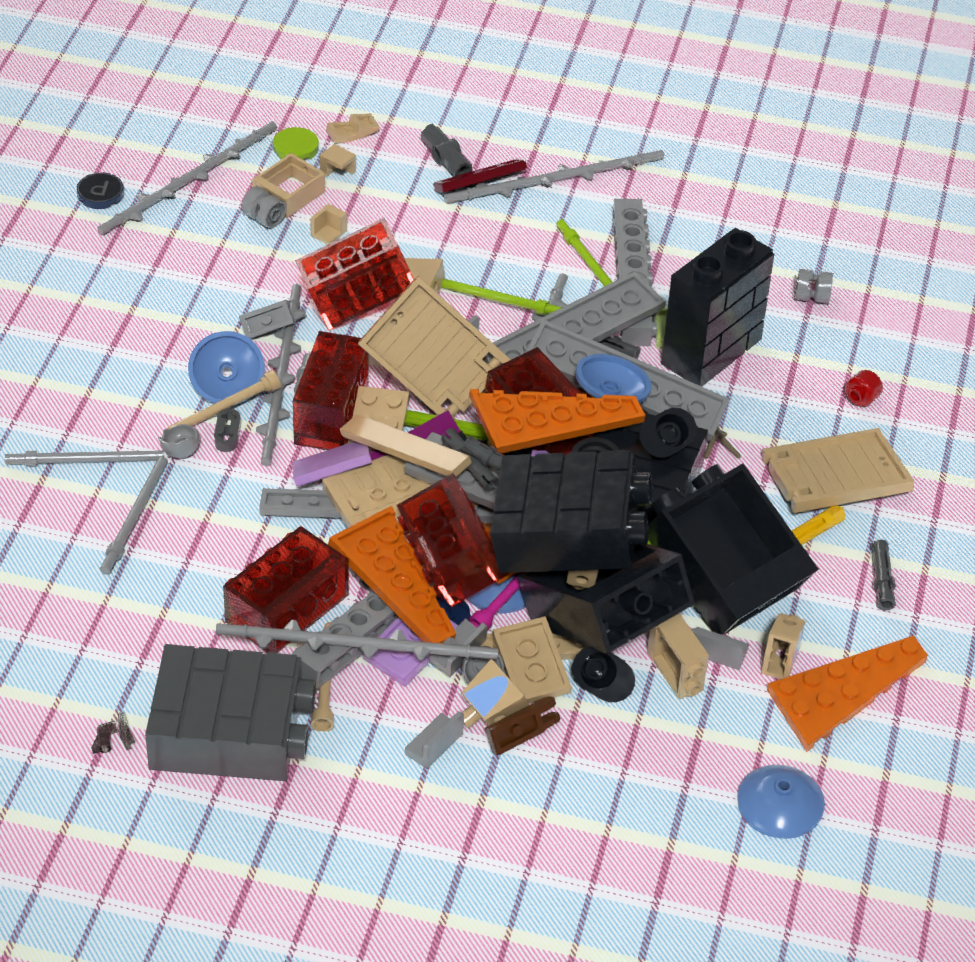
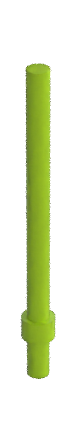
M564 219L558 220L556 225L564 234V240L568 245L574 247L602 285L606 286L612 283V280L580 241V236L575 229H571Z
M445 278L442 281L441 288L534 310L536 314L544 316L562 308L551 305L549 301L541 299L535 301Z

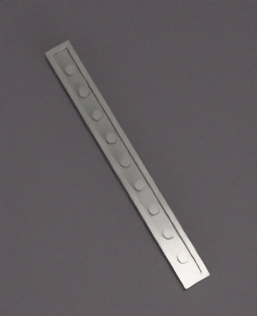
M262 488L259 506L260 515L342 518L325 490ZM479 504L438 521L492 523L494 510Z

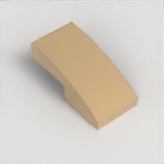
M371 113L350 114L349 122H328L326 131L334 143H344L369 136L379 131L380 126Z

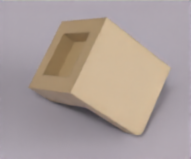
M335 143L320 154V170L325 173V176H329L338 168L354 174L356 172V154Z
M328 203L311 217V236L327 245H331L347 232V213Z

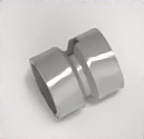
M258 186L251 188L245 194L241 204L244 214L270 229L275 228L281 223L287 209L284 201Z
M799 268L795 299L809 301L811 298H814L815 302L829 304L833 273L819 271L818 274H815L813 270ZM809 281L816 282L815 290L808 289Z

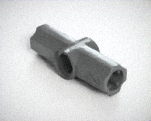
M429 124L421 132V139L431 149L433 159L438 165L444 164L454 176L472 171V164L461 153L460 145L455 138L449 139L434 124Z

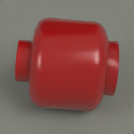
M862 370L847 381L845 391L848 399L853 404L865 407L873 403L882 394L883 384L876 373L871 370Z

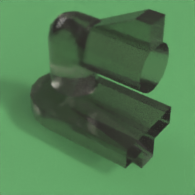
M125 712L117 714L119 729L115 720L102 723L97 727V736L91 747L93 754L110 752V735L118 732L125 749H132L131 744L136 742L130 732Z

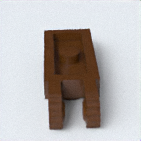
M548 696L539 699L534 704L485 727L492 753L500 755L545 732V729L557 724L560 721L558 712H549L541 716V713L555 707V698Z

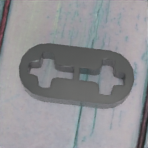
M231 408L224 409L217 416L214 440L216 449L221 452H230L237 448L241 430V417L237 410ZM228 420H231L230 425H226Z

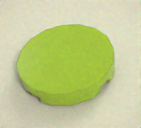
M291 127L278 132L274 136L273 150L280 159L290 153L303 160L308 157L311 159L318 153L319 139L309 129Z

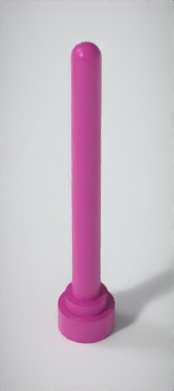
M519 572L486 609L476 611L468 621L477 628L481 623H485L488 626V631L493 625V616L520 588L517 576L525 572Z

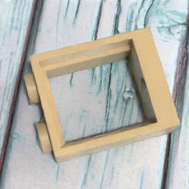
M290 153L253 178L252 188L255 186L261 187L271 195L284 201L287 208L284 217L288 218L325 192V173ZM291 176L304 183L303 186L291 194L278 187L279 184Z
M678 613L650 629L647 653L677 698L682 699L688 696H695L703 691L709 654L682 615Z

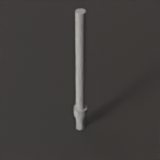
M36 450L26 451V453L5 454L4 459L5 464L37 466L40 463L157 461L159 457H164L163 450L37 453Z
M165 457L157 459L114 542H111L106 549V557L100 566V571L103 574H109L115 561L120 560L124 552L123 546L168 463Z

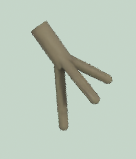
M719 425L712 441L708 443L704 458H709L715 440H720L736 458H741V454L725 438L727 433L721 431Z

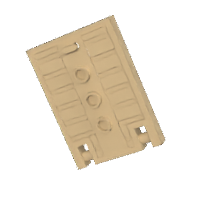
M419 276L410 283L358 341V345L437 415L449 410L453 419H456L454 415L460 409L464 412L472 404L469 397L470 389H479V393H482L498 375L495 370L502 363L506 366L511 360ZM490 352L494 357L486 363L482 359ZM448 398L452 403L445 409L442 404Z
M879 428L762 449V461L764 464H769L768 471L786 501H791V509L794 513L911 492L914 488V479Z
M390 454L372 460L370 464L322 479L323 489L348 528L392 506L395 511V518L398 524H402L405 534L477 506L479 503L405 474L404 465L408 461Z

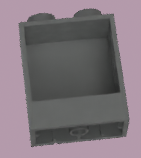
M165 644L145 733L149 770L287 782L291 758L303 760L306 758L309 727L306 724H297L299 713L313 714L316 680L302 679L301 657H297V655L268 652L263 654V652L229 651V649L195 648V646Z

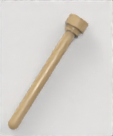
M270 370L263 374L259 382L170 425L167 429L180 424L196 425L262 391L274 392L281 388L280 380L275 371Z
M327 622V623L324 625V629H325L327 626H329V625L331 624V622ZM331 679L319 688L318 708L311 715V727L315 731L328 732L334 727V714L329 708Z

